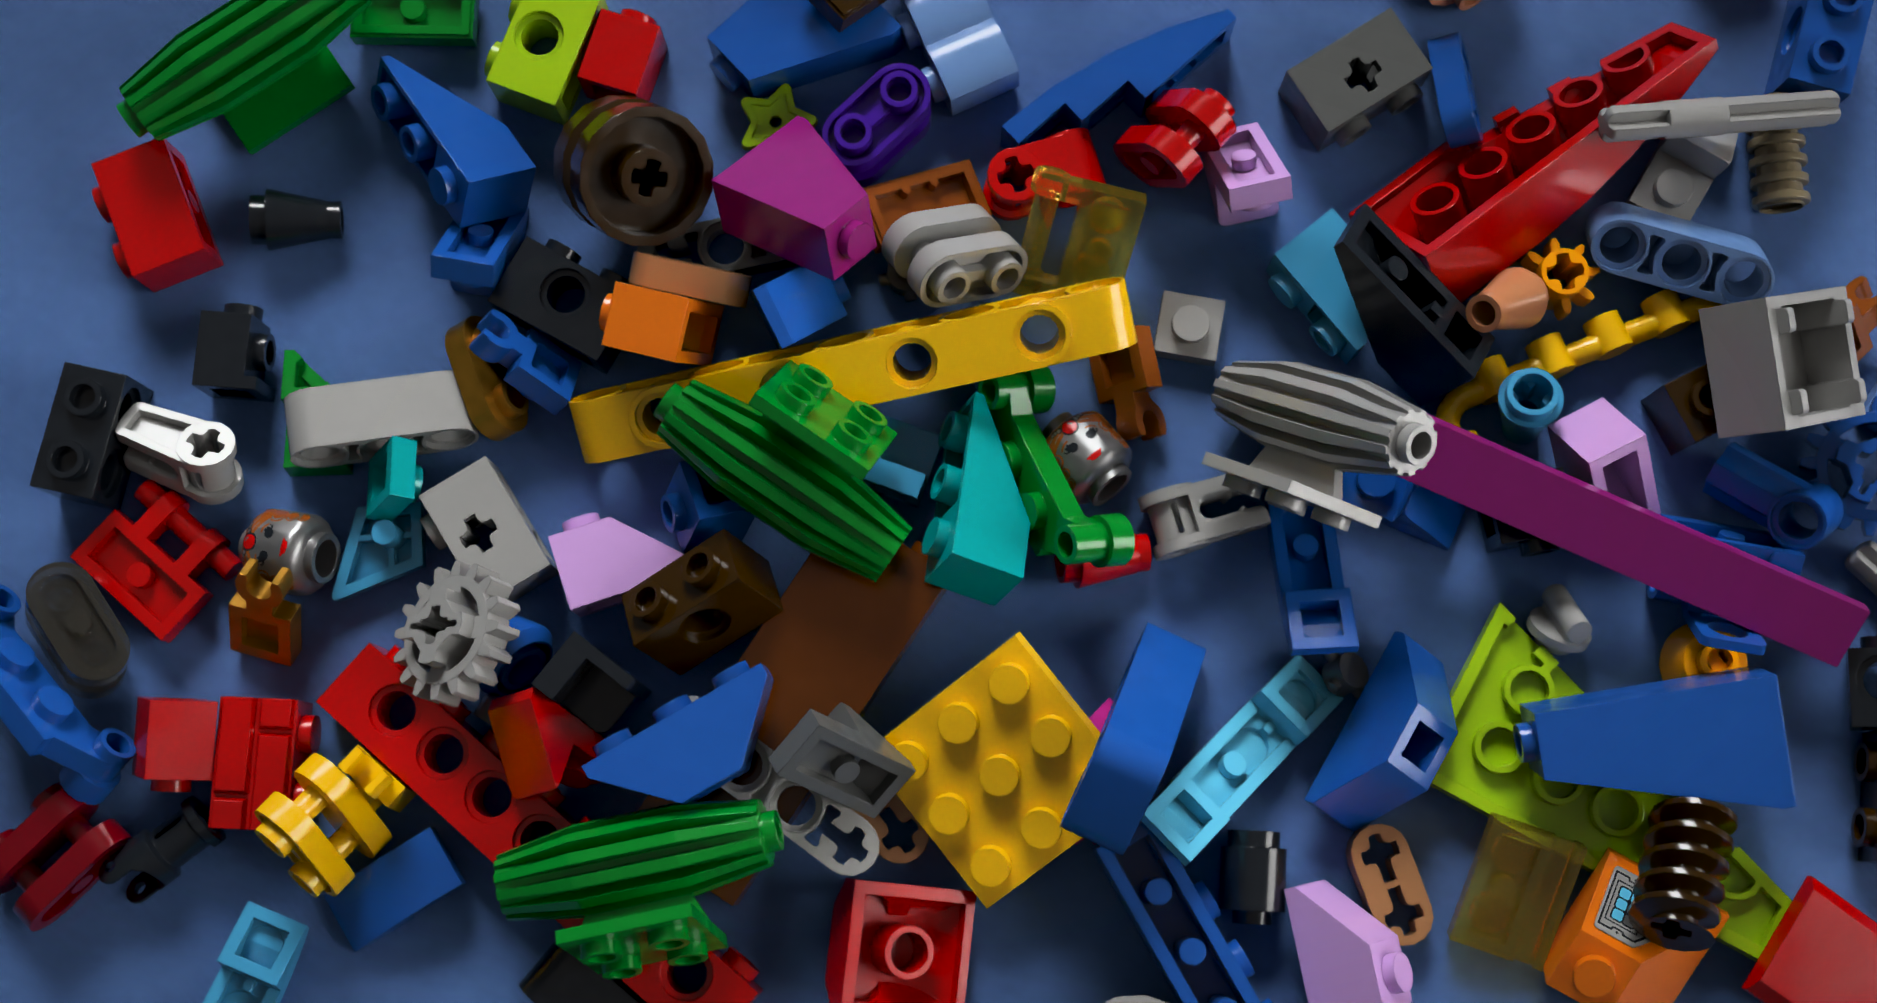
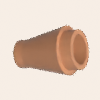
M1521 267L1507 268L1497 274L1479 295L1469 300L1466 306L1467 321L1472 328L1482 333H1488L1493 330H1522L1533 327L1543 318L1549 301L1547 286L1540 276L1530 270Z

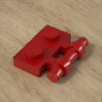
M149 479L142 483L134 493V497L148 509L136 523L125 513L114 509L70 557L161 641L170 643L214 596L197 580V577L206 568L211 567L227 581L238 574L243 565L240 558L229 549L231 542L217 528L208 530L188 512L190 504L176 491L166 492L157 482ZM167 530H171L189 547L177 560L156 543L157 539Z

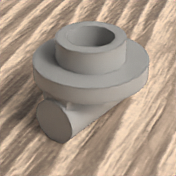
M1552 584L1548 586L1542 594V600L1544 601L1542 607L1534 608L1526 621V626L1534 636V641L1538 646L1543 645L1550 653L1555 655H1568L1569 653L1585 651L1592 639L1591 624L1564 585Z

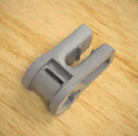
M136 402L125 412L116 425L115 434L117 439L128 446L123 456L125 467L128 470L189 496L201 504H223L234 499L241 492L244 485V475L241 465L235 459L237 453L236 439L231 429L224 424L206 421L144 402Z
M1226 474L1195 483L1186 482L1171 485L1147 493L1137 499L1141 513L1148 512L1158 545L1152 547L1156 561L1179 557L1200 550L1212 543L1262 529L1271 523L1268 510L1265 506L1261 505L1248 509L1246 506H1242L1238 511L1215 518H1205L1200 512L1201 506L1218 501L1225 504L1230 498L1243 494L1222 486Z

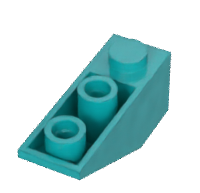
M975 392L958 412L950 411L940 429L938 445L944 448L942 465L934 476L930 490V498L936 501L934 518L928 525L922 542V553L928 555L924 582L995 606L1024 579L1030 521L985 396Z

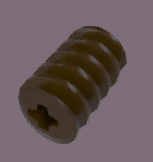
M1699 797L1665 799L1654 805L1648 816L1649 829L1643 839L1644 853L1638 863L1639 876L1633 886L1634 900L1628 909L1629 922L1637 933L1650 942L1666 949L1683 952L1702 951L1711 948L1716 942L1713 935L1707 929L1715 928L1721 920L1720 910L1715 905L1720 904L1725 899V888L1719 881H1724L1729 876V862L1725 858L1729 857L1734 851V841L1729 835H1732L1738 829V816L1730 808L1718 802Z

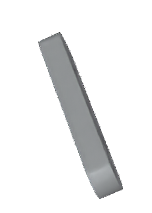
M689 696L691 702L700 698L698 696ZM758 739L755 750L760 754L763 762L759 778L748 785H737L731 781L721 788L737 800L761 799L766 811L776 810L778 812V800L781 794L788 788L800 785L776 774L769 760L774 751ZM812 790L809 791L814 795L816 810L808 822L801 825H790L780 817L783 834L830 870L840 875L856 876L866 872L875 864L879 855L880 840L878 834L866 819L851 808ZM831 805L841 812L839 817L830 822L839 830L850 834L858 827L866 834L861 844L868 853L861 862L855 858H849L844 865L839 863L834 858L839 847L824 834L821 835L818 846H814L806 839L808 834L812 833L822 824L828 806Z

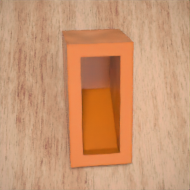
M615 281L613 293L606 295L600 309L599 327L601 331H604L601 345L675 363L708 365L712 363L724 306Z

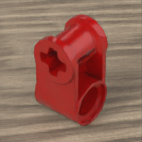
M1086 128L1067 129L1045 139L1006 148L998 152L990 161L987 178L983 187V193L991 213L997 218L1006 221L1019 220L1057 208L1079 206L1100 197L1108 190L1089 130ZM1011 177L1014 185H1024L1023 190L1015 192L1011 183L1002 184L1003 178Z

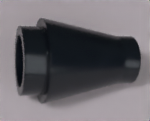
M268 188L265 191V195H250L249 230L252 245H267L268 250L272 251L325 239H343L344 215L342 201H326Z

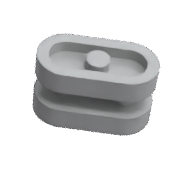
M974 203L908 213L890 226L881 246L882 255L900 276L907 278L910 288L926 305L934 308L990 299L1007 294L1020 284L1028 265V257L1025 250L1008 233L1001 231L999 223L981 205Z

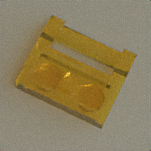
M1044 165L1036 167L1030 186L1035 195L1021 247L1027 253L1028 265L1022 281L1012 292L1027 295L1103 278H1125L1147 205L1146 193L1071 176L1068 172L1053 166ZM1059 201L1077 205L1058 275H1054L1041 270V265Z

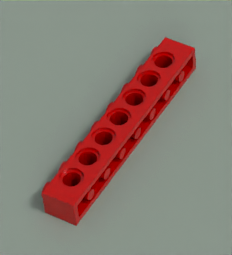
M369 642L315 701L492 863L497 860L496 856L498 854L530 842L533 831L542 823L549 822L558 831L573 824L592 821L590 817L585 815L577 822L560 806L566 799V796L558 788L554 791L520 800L515 799L511 794V803L504 813L495 817L489 814L483 804V795L486 788L492 782L500 779L508 785L493 731L489 729L482 736L466 722L465 719L471 713V710L462 701H460L458 707H450L414 696V687L402 684L400 681L406 666L394 663L393 657L402 649L396 644L388 651ZM409 695L416 707L414 719L407 727L397 730L390 721L391 706L401 696ZM456 737L463 747V759L455 770L444 773L437 764L436 753L443 741ZM584 918L555 920L566 929L582 925ZM732 946L725 953L719 949L708 952V959L703 961L707 969L706 981L698 991H688L681 988L674 978V966L669 965L667 960L642 965L643 972L641 974L621 979L646 1003H753L764 990L754 981L760 973L758 968Z

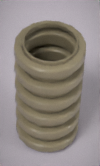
M1777 92V93H1768V94H1781V93H1788V92ZM1802 128L1745 132L1748 136H1752V139L1746 144V149L1749 154L1754 155V158L1748 162V170L1756 176L1749 182L1750 189L1753 192H1757V196L1751 200V207L1755 211L1764 214H1782L1797 211L1810 203L1811 194L1803 189L1809 183V174L1802 171V168L1808 163L1807 155L1800 152V149L1806 145V137L1798 132Z

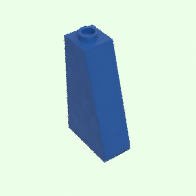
M1749 666L1519 704L1522 723H1517L1513 726L1516 752L1520 762L1529 763V768L1544 780L1680 797H1699L1713 801L1779 809L1797 807L1777 674L1760 667Z

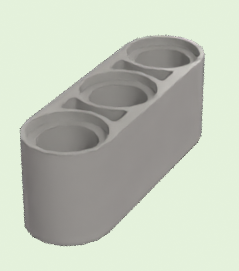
M453 370L309 387L289 393L284 398L290 461L294 465L303 468H325L369 462L392 435L417 440V455L462 449L474 444L479 438V431L469 417Z

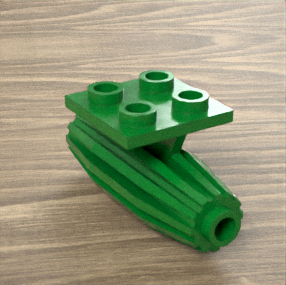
M230 0L176 34L119 87L125 100L117 104L116 107L123 119L139 138L149 132L158 141L223 114L247 151L254 155L355 89V86L327 45L373 3L371 0Z
M791 360L753 395L748 404L696 380H692L685 388L676 383L670 387L653 414L654 417L662 421L657 435L707 483L803 550L876 583L912 530V527L863 481L898 434L887 426L888 421L880 411L862 401H855L853 403L832 389V381L823 372L807 364L797 365Z
M761 799L700 801L686 804L672 803L573 824L498 854L496 856L497 860L494 861L493 865L495 893L497 901L500 903L501 912L503 915H506V919L509 921L584 918L580 926L556 930V945L596 973L602 974V977L605 979L614 980L634 977L643 972L642 965L665 960L672 966L698 964L708 959L709 951L728 948L726 934L709 919L694 896L701 895L772 867L774 865L775 852L784 850L783 828L778 812L776 810L766 811Z

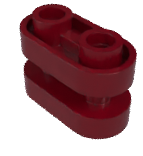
M60 782L51 785L34 799L30 805V810L33 813L15 830L8 829L0 833V894L6 893L17 886L22 889L24 893L16 901L13 912L32 932L45 928L66 913L100 880L98 873L102 863L133 838L116 819L106 820L94 827L89 820L97 811L99 804L88 805L75 800L66 793ZM69 840L73 845L48 870L43 872L40 867Z

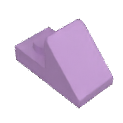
M1258 122L1237 126L1236 132L1219 151L1200 152L1216 217L1221 226L1274 216L1279 210L1278 202L1293 199L1291 175Z

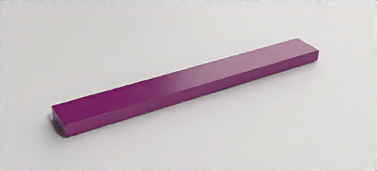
M1432 416L1435 422L1433 425L1434 430L1437 431V446L1433 457L1427 462L1428 465L1423 470H1416L1415 475L1398 476L1836 668L1870 614V610L1862 602L1435 416Z

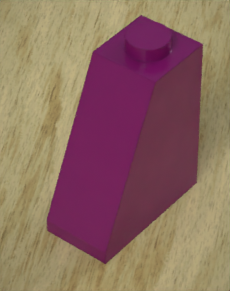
M796 116L711 180L724 232L835 281L877 247L868 194L810 122L803 117Z

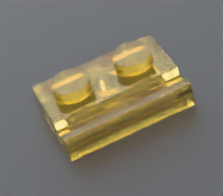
M1491 812L1447 929L1449 940L1510 961L1515 959L1530 964L1533 969L1542 971L1588 851L1584 843L1576 840L1570 841L1556 836L1553 832Z

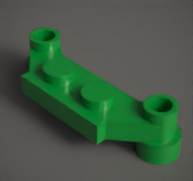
M1049 367L979 381L978 393L985 396L1030 521L1028 541L1035 555L1055 554L1059 561L1065 565L1090 562L1095 567L1103 568L1127 564L1131 560L1135 549V535L1130 521L1121 513L1093 515L1090 518L1084 515L1033 415L1048 412L1054 403L1056 386L1054 376Z

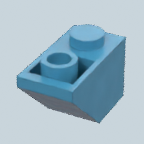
M1331 208L1273 255L1266 272L1271 276L1268 279V283L1275 296L1290 309L1296 306L1312 324L1309 327L1310 335L1321 350L1331 357L1337 354L1345 364H1348L1367 343V334L1334 250V245L1347 224Z

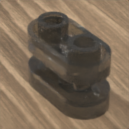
M54 562L39 568L31 576L26 587L25 621L28 629L63 685L71 693L87 699L102 698L111 694L121 685L127 670L130 640L126 631L92 577L83 568L69 562Z

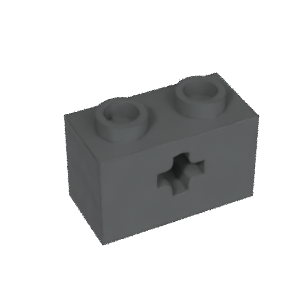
M1390 7L1287 70L1278 94L1318 152L1335 141L1342 148L1363 136L1372 127L1369 120L1388 109L1391 115L1395 116L1415 104L1424 94L1421 91V87L1433 67ZM1348 80L1355 86L1354 88L1351 89L1348 86ZM1365 82L1368 86V89L1366 90L1362 85L1359 84Z

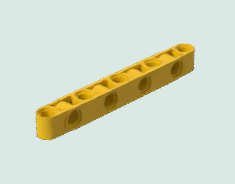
M1110 277L601 388L575 396L568 403L584 462L594 464L671 448L657 435L659 425L662 422H659L653 416L651 400L663 398L674 383L685 388L692 380H696L748 404L753 395L791 360L797 365L807 364L823 372L832 381V389L853 403L855 401H862L873 405L1128 348L1136 344L1138 339L1125 278ZM1035 315H1044L1051 318L1058 328L1056 335L1044 344L1029 342L1021 332V327L1028 318ZM907 343L919 344L929 352L931 363L920 371L907 370L899 364L896 358V351Z

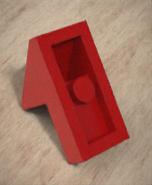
M536 687L491 700L487 712L510 792L515 799L520 800L554 791L560 783L576 789L601 783L600 781L587 778L581 766L597 757L593 747L605 739L559 704L552 701Z

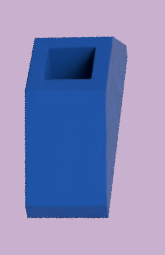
M1395 630L1304 799L1306 802L1342 827L1355 831L1428 791L1458 734L1445 669L1440 660L1408 635Z
M746 660L741 661L714 676L711 682L715 689L699 699L691 702L689 696L685 694L655 710L652 716L656 723L638 734L632 736L629 728H626L603 739L593 747L597 757L581 767L589 779L681 804L696 802L749 771L774 682L772 674L762 663L750 668Z

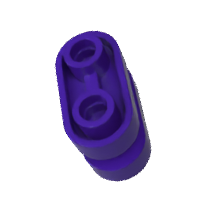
M893 63L886 65L878 70L826 119L822 129V139L862 188L875 183L927 134L932 117L931 89L926 76L918 68L910 64Z

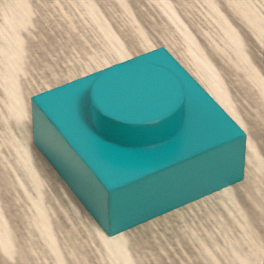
M392 435L369 460L366 518L374 520L385 519L392 522L410 503H414L418 499L423 484V469L420 465H416L417 440Z

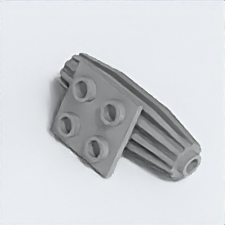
M1235 361L1232 362V366H1225L1220 371L1222 374L1218 379L1215 378L1213 384L1215 390L1214 394H1211L1212 403L1216 406L1214 411L1219 417L1223 418V421L1265 447L1250 465L1209 452L1205 453L1201 464L1226 473L1222 486L1259 499L1262 490H1268L1264 500L1268 501V504L1304 517L1307 507L1311 506L1314 507L1310 516L1311 519L1339 530L1348 532L1352 521L1378 529L1382 516L1342 500L1343 472L1393 476L1415 475V471L1423 470L1428 465L1427 462L1433 457L1437 446V431L1434 430L1433 425L1435 422L1432 416L1426 414V411L1370 381L1299 362Z

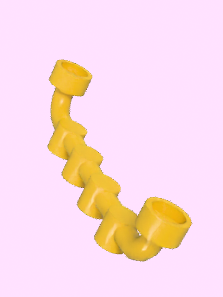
M1665 289L1643 300L1640 303V307L1644 315L1627 322H1623L1618 310H1611L1583 324L1582 328L1587 336L1585 338L1565 344L1560 332H1554L1532 341L1524 348L1529 359L1507 367L1502 354L1487 357L1484 359L1474 379L1445 395L1437 407L1435 417L1460 427L1461 417L1468 409L1480 404L1489 405L1498 402V391L1501 383L1508 375L1517 370L1539 368L1550 373L1555 379H1558L1584 364L1595 360L1604 361L1629 350L1632 346L1652 338L1661 339L1673 335L1700 320L1698 309L1720 306L1722 304L1694 296L1681 300L1676 291ZM1469 430V432L1478 435L1476 430Z

